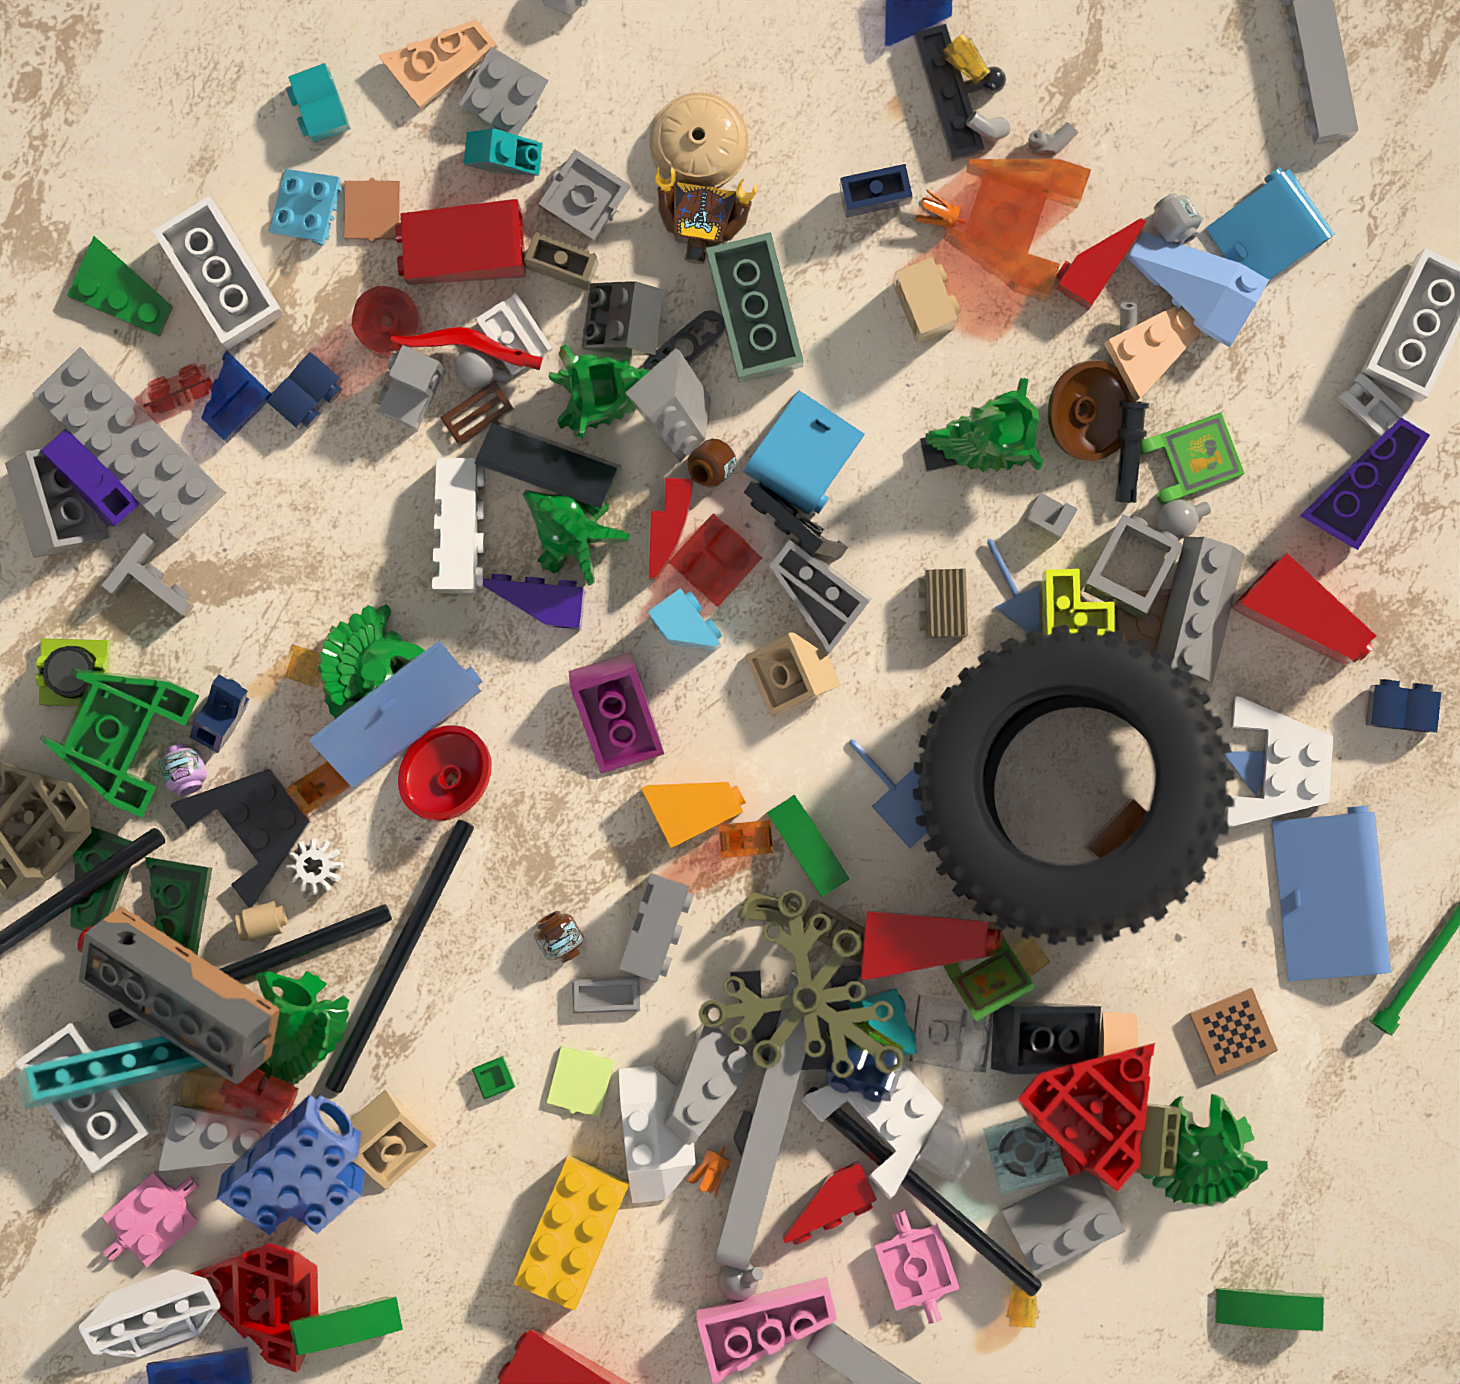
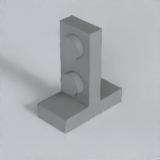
M142 533L101 586L111 594L119 596L134 577L178 613L187 616L194 607L188 601L191 595L176 583L172 587L161 580L165 574L151 563H148L146 567L143 566L159 544L150 536Z

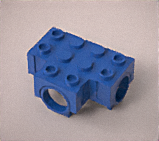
M320 1094L316 1098L308 1095L222 1173L217 1199L268 1235L273 1233L281 1222L284 1223L291 1216L297 1221L303 1222L310 1230L318 1234L362 1195L365 1171L352 1162L358 1157L361 1132L352 1127L348 1115L336 1103L325 1099ZM319 1110L328 1114L336 1122L341 1135L336 1134L325 1125Z

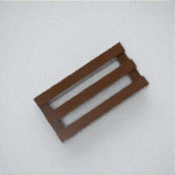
M493 381L440 418L460 446L489 427L493 422L498 421L513 411L514 408L496 381ZM492 392L496 393L497 396L456 424L453 425L450 420ZM499 403H503L504 406L502 408H500L499 410H497L496 412H494L493 414H491L490 416H488L487 418H485L484 420H482L481 422H479L463 434L459 435V430H461L462 428H464L465 426H467L468 424H470L471 422H473L474 420H476L477 418L491 410Z

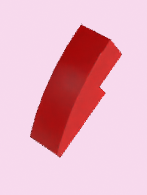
M666 478L665 511H651L649 580L658 579L678 547L691 506L693 479Z

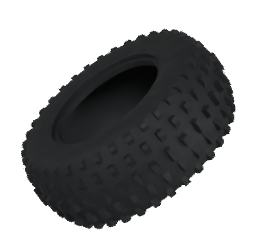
M1068 625L1052 627L1051 634L1044 635L1042 629L1025 633L1026 640L1022 642L1011 637L1000 643L1002 651L996 653L995 651L991 652L988 650L977 659L980 665L976 668L974 666L969 669L965 667L957 675L961 680L958 686L956 684L951 688L948 686L940 698L945 701L943 706L939 705L936 711L931 710L927 721L933 726L927 729L926 735H921L918 747L924 749V753H921L920 762H914L913 767L914 773L921 776L918 779L919 788L913 789V798L916 801L922 802L920 806L923 815L915 818L916 823L920 827H927L926 830L930 839L923 843L927 852H936L942 863L935 868L938 874L941 876L948 874L951 880H955L957 884L952 891L958 898L965 895L969 900L973 899L976 901L972 910L978 915L984 912L989 917L997 916L995 926L1003 930L1006 927L1013 930L1017 926L1021 927L1022 938L1030 940L1031 936L1041 938L1042 934L1048 935V944L1058 945L1059 942L1066 943L1068 937H1075L1076 945L1085 946L1086 942H1094V936L1102 935L1104 943L1114 941V938L1120 937V930L1129 928L1133 935L1139 933V929L1145 927V919L1153 917L1159 922L1169 912L1166 908L1167 905L1175 900L1181 905L1187 901L1185 898L1189 893L1186 888L1193 881L1201 885L1206 878V872L1202 867L1206 864L1208 858L1217 861L1220 855L1218 853L1219 848L1215 846L1218 835H1228L1230 826L1224 821L1225 807H1234L1235 800L1231 795H1228L1227 781L1235 780V770L1229 769L1228 762L1224 760V754L1232 752L1230 743H1225L1222 735H1218L1216 731L1224 726L1220 716L1215 717L1212 710H1206L1204 705L1211 701L1207 693L1202 694L1197 687L1191 688L1189 686L1194 677L1188 671L1183 672L1179 667L1172 669L1170 664L1173 658L1169 654L1163 655L1157 650L1152 654L1149 653L1150 643L1142 639L1139 641L1131 638L1128 643L1124 642V634L1118 630H1115V632L1105 630L1103 636L1098 635L1097 626H1078L1077 633H1070ZM1076 707L1098 709L1111 713L1129 723L1144 737L1151 754L1154 769V788L1148 811L1142 823L1123 845L1110 854L1090 862L1072 865L1053 864L1034 859L1022 853L1007 836L1000 822L995 803V780L1005 750L1022 729L1045 714Z

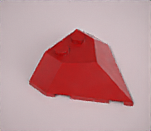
M1155 1043L1039 1073L1016 1099L1037 1127L1082 1168L1116 1192L1122 1188L1140 1166L1141 1153L1139 1152L1142 1131L1145 1128L1151 1079L1149 1072Z
M268 1243L190 1273L206 1278L209 1281L220 1303V1308L217 1312L244 1339L249 1336L262 1349L260 1355L267 1363L295 1373L300 1370L306 1354L296 1356L289 1322L319 1314L317 1265L296 1251Z

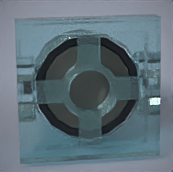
M1028 1115L982 1128L1001 1194L1067 1176L1059 1146L1037 1127Z

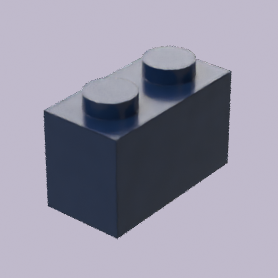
M906 164L841 177L839 182L846 218L911 204L913 197Z

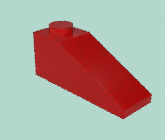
M1140 218L1078 254L1072 264L1065 261L1055 276L1060 280L1056 290L1087 310H1090L1147 221Z

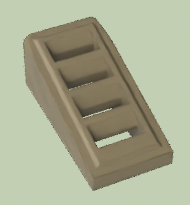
M813 899L802 917L804 932L810 927V920L816 914L823 912L830 920L832 918L836 919L837 921L828 936L821 935L818 940L833 948V938L843 929L844 925L848 926L847 930L857 931L860 933L861 948L855 956L849 958L859 963L864 951L865 928L820 901ZM824 918L821 919L816 927L819 931L825 929L827 925ZM845 938L842 941L844 950H849L847 946L852 938Z

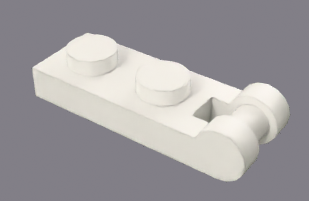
M1362 373L1353 380L1354 385L1348 391L1343 390L1337 397L1338 401L1345 408L1356 415L1379 438L1400 418L1420 428L1379 387ZM1364 393L1372 399L1366 406L1358 400Z

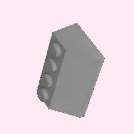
M1184 537L1156 649L1163 655L1167 653L1173 658L1170 664L1172 669L1179 667L1183 672L1188 671L1194 679L1213 683L1245 555L1232 545L1206 537Z

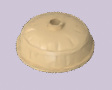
M702 92L685 94L670 101L656 116L650 132L651 156L655 166L659 167V172L666 179L671 177L672 167L675 169V182L718 188L733 179L745 162L748 152L747 128L740 113L725 99ZM702 130L705 133V137L702 140H695L692 137L693 132Z

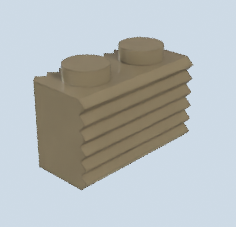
M539 232L534 233L524 259L527 269L587 291L590 288L599 264L595 252L590 254L589 250L584 252L583 248L571 247L570 243L565 245L564 241L559 243L558 239L552 240L551 236L546 238L545 234L540 236Z
M966 569L925 570L924 578H918L919 598H925V611H919L920 631H926V638L967 637Z

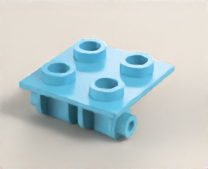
M285 169L269 233L310 239L315 244L324 245L325 240L330 238L328 235L331 227L329 221H334L335 219L331 213L332 211H337V207L334 205L337 203L339 192H342V188L339 187L340 177Z

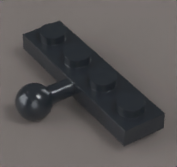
M943 24L915 32L913 37L951 161L984 152L985 149L980 134L966 125L969 116L973 113L968 94L983 89L989 93L1001 91L1006 84L1004 71L999 67L991 66L986 68L980 77L964 81L947 25Z

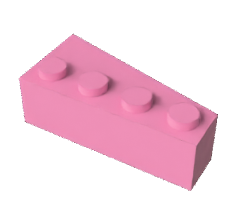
M827 1277L752 1295L746 1300H732L696 1310L697 1324L713 1384L719 1383L724 1380V1377L737 1370L741 1371L751 1366L752 1362L781 1350V1347L796 1339L800 1340L837 1320Z

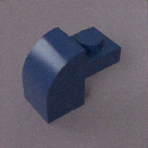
M218 674L211 685L206 704L193 721L189 737L219 753L245 712L249 702V698L246 697L248 690L244 689L238 682Z

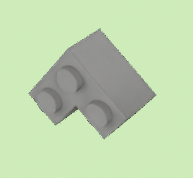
M402 345L399 352H393L388 362L387 369L391 370L389 377L392 381L389 387L384 386L378 396L377 404L380 405L378 411L382 415L418 431L446 371L439 361Z

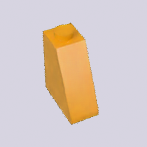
M728 782L646 785L641 788L671 848L743 813L741 805L746 803L738 786L736 785L731 788Z

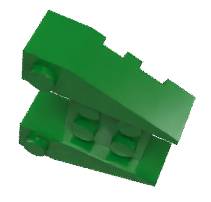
M72 669L71 674L89 684L61 743L44 735H41L40 740L111 805L142 818L156 786L145 779L127 772L154 713L185 726L199 695L164 678Z

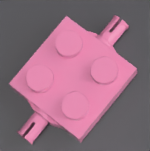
M156 1171L152 1172L103 1215L102 1218L115 1231L118 1238L103 1250L104 1255L107 1256L117 1248L108 1257L113 1262L117 1256L127 1249L135 1253L143 1264L148 1267L199 1222V1219L191 1212L184 1199L199 1187L197 1181L185 1189L194 1180L189 1175L185 1181L175 1188L167 1184Z
M901 1210L899 1212L903 1224H901L897 1212L892 1214L898 1233L889 1240L874 1244L895 1309L899 1310L911 1305H923L928 1324H933L935 1322L931 1310H933L937 1322L942 1320L936 1300L946 1293L960 1289L938 1223L921 1229H911L906 1211Z

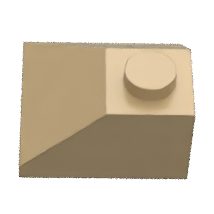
M794 632L745 655L771 716L841 686L828 655Z

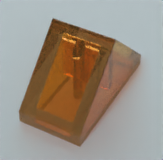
M327 761L288 786L285 791L305 816L312 817L347 790L350 785Z
M770 820L718 825L721 858L774 853Z

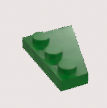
M93 236L67 296L160 337L173 306L100 240Z

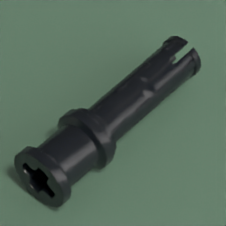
M1127 400L1119 402V406L1122 407L1121 428L1117 429L1118 438H1121L1115 497L1117 502L1136 503L1140 448L1141 441L1147 437V431L1144 430L1145 411L1149 408L1150 404L1148 402Z

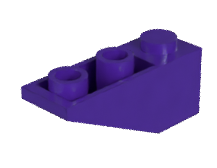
M67 429L60 432L40 450L107 526H116L140 504L119 479Z
M492 574L491 579L483 578V586L544 625L581 630L585 589L578 587V581L558 580V585L545 584V578L525 577V582L511 581L512 575Z

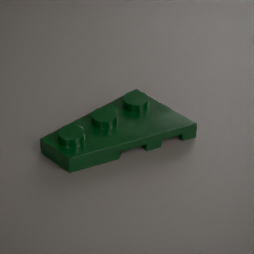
M91 826L90 835L73 853V863H75L74 881L133 841ZM130 867L71 907L70 926L83 931L89 926L98 924L115 911Z
M145 857L146 867L149 869L151 886L149 888L151 899L154 901L155 928L180 945L190 949L198 956L212 868Z

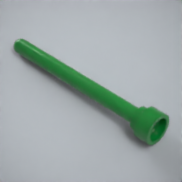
M1460 902L1388 1007L1383 1006L1381 1011L1377 1010L1370 1019V1022L1389 1036H1393L1400 1026L1397 1023L1401 1018L1399 1013L1459 928Z

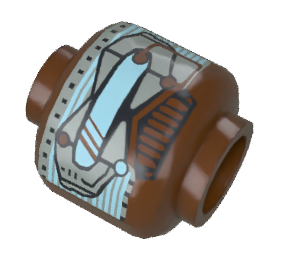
M712 438L704 441L692 451L688 457L687 465L689 474L696 483L704 487L713 488L719 486L734 473L737 460L734 451L727 443L720 439Z
M554 911L536 923L538 928L534 933V939L547 959L551 961L561 959L562 963H565L580 953L577 948L583 943L584 936L570 914H561L560 911Z

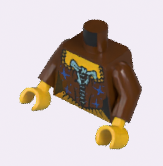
M659 167L655 173V181L659 186L657 189L658 212L666 230L674 234L675 241L687 243L685 261L704 264L707 247L731 241L745 226L752 204L751 200L758 190L757 183L754 184L752 192L748 193L742 188L744 179H742L735 192L675 182V169L672 167L669 179H662L659 176Z

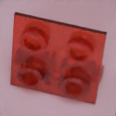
M196 363L189 364L178 370L179 375L169 379L162 376L150 381L147 384L148 388L144 389V408L149 406L153 414L157 412L163 414L176 408L172 396H174L178 406H182L178 393L183 392L188 403L192 402L188 389L194 400L210 394L209 390L215 387L211 377H206V364L197 366Z

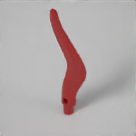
M452 327L415 336H392L390 338L391 342L408 347L463 345L520 368L524 366L540 370L543 357L527 354L524 350L504 346L481 332L466 327Z

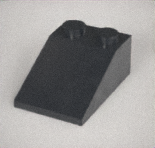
M1010 1002L993 1012L991 1069L1008 1074H1039L1098 1058L1101 1006Z

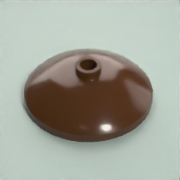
M1083 361L1067 369L1054 385L1048 403L1049 428L1061 450L1075 459L1084 461L1102 460L1115 453L1121 447V438H1118L1117 429L1121 428L1122 407L1119 406V402L1121 400H1135L1117 367L1103 361ZM1080 404L1081 410L1078 414V406Z

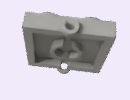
M490 47L478 70H473L469 78L471 83L458 105L498 129L518 136L528 117H532L538 105L536 103L549 80L497 49Z
M574 149L562 169L554 172L550 180L552 184L538 205L595 242L607 222L613 220L614 214L618 212L617 207L631 187L630 184Z

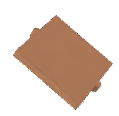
M370 178L369 181H345L344 238L369 239L371 243L375 242L376 239H396L395 223H400V181H376L374 178Z

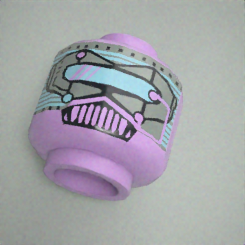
M176 744L167 748V754L158 763L166 789L176 792L178 796L189 795L200 790L202 783L207 778V773L199 750L186 748L185 744Z

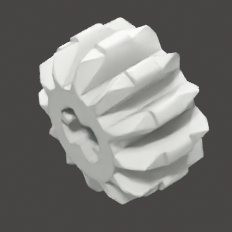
M311 838L310 849L304 841L298 843V848L302 854L290 851L289 856L297 860L296 864H287L286 870H297V874L291 876L289 880L291 883L303 880L299 891L305 892L311 883L312 894L318 895L320 883L326 891L332 890V885L328 878L337 882L341 880V876L333 872L334 868H344L343 862H333V859L338 857L341 852L339 849H336L328 854L327 852L331 846L330 841L325 840L319 849L318 839ZM311 858L322 861L323 867H319L322 870L320 874L308 871L307 866H311L308 863Z

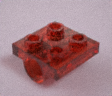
M713 513L668 563L718 608L762 560V557L736 531L722 522Z
M256 1068L238 1085L228 1079L225 1080L218 1094L226 1097L224 1100L226 1104L243 1110L244 1106L257 1111L255 1117L274 1124V1121H281L293 1110L299 1088L274 1076H270L264 1089L260 1087L266 1073Z

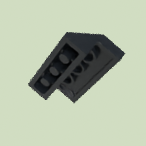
M499 421L491 424L474 464L600 509L605 506L613 481L618 477L621 468L620 464Z

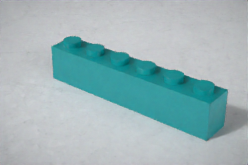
M159 1036L24 1067L18 1074L17 1080L24 1107L29 1109L208 1066L165 1037Z

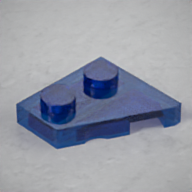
M886 0L884 47H890L913 36L915 32L928 29L951 18L952 0Z
M226 351L222 357L223 365L219 377L214 380L211 388V399L206 403L201 418L228 443L264 407L272 394L237 359Z

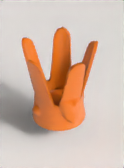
M926 189L928 194L939 202L923 197L922 206L940 217L917 215L915 222L938 225L951 232L956 221L966 224V221L958 219L961 207L946 203Z
M725 1146L721 1148L719 1154L708 1149L704 1154L703 1162L686 1180V1182L695 1184L704 1175L700 1184V1190L703 1192L707 1190L711 1194L715 1189L714 1197L716 1199L723 1173L729 1168L731 1163L730 1160L722 1156L726 1148Z

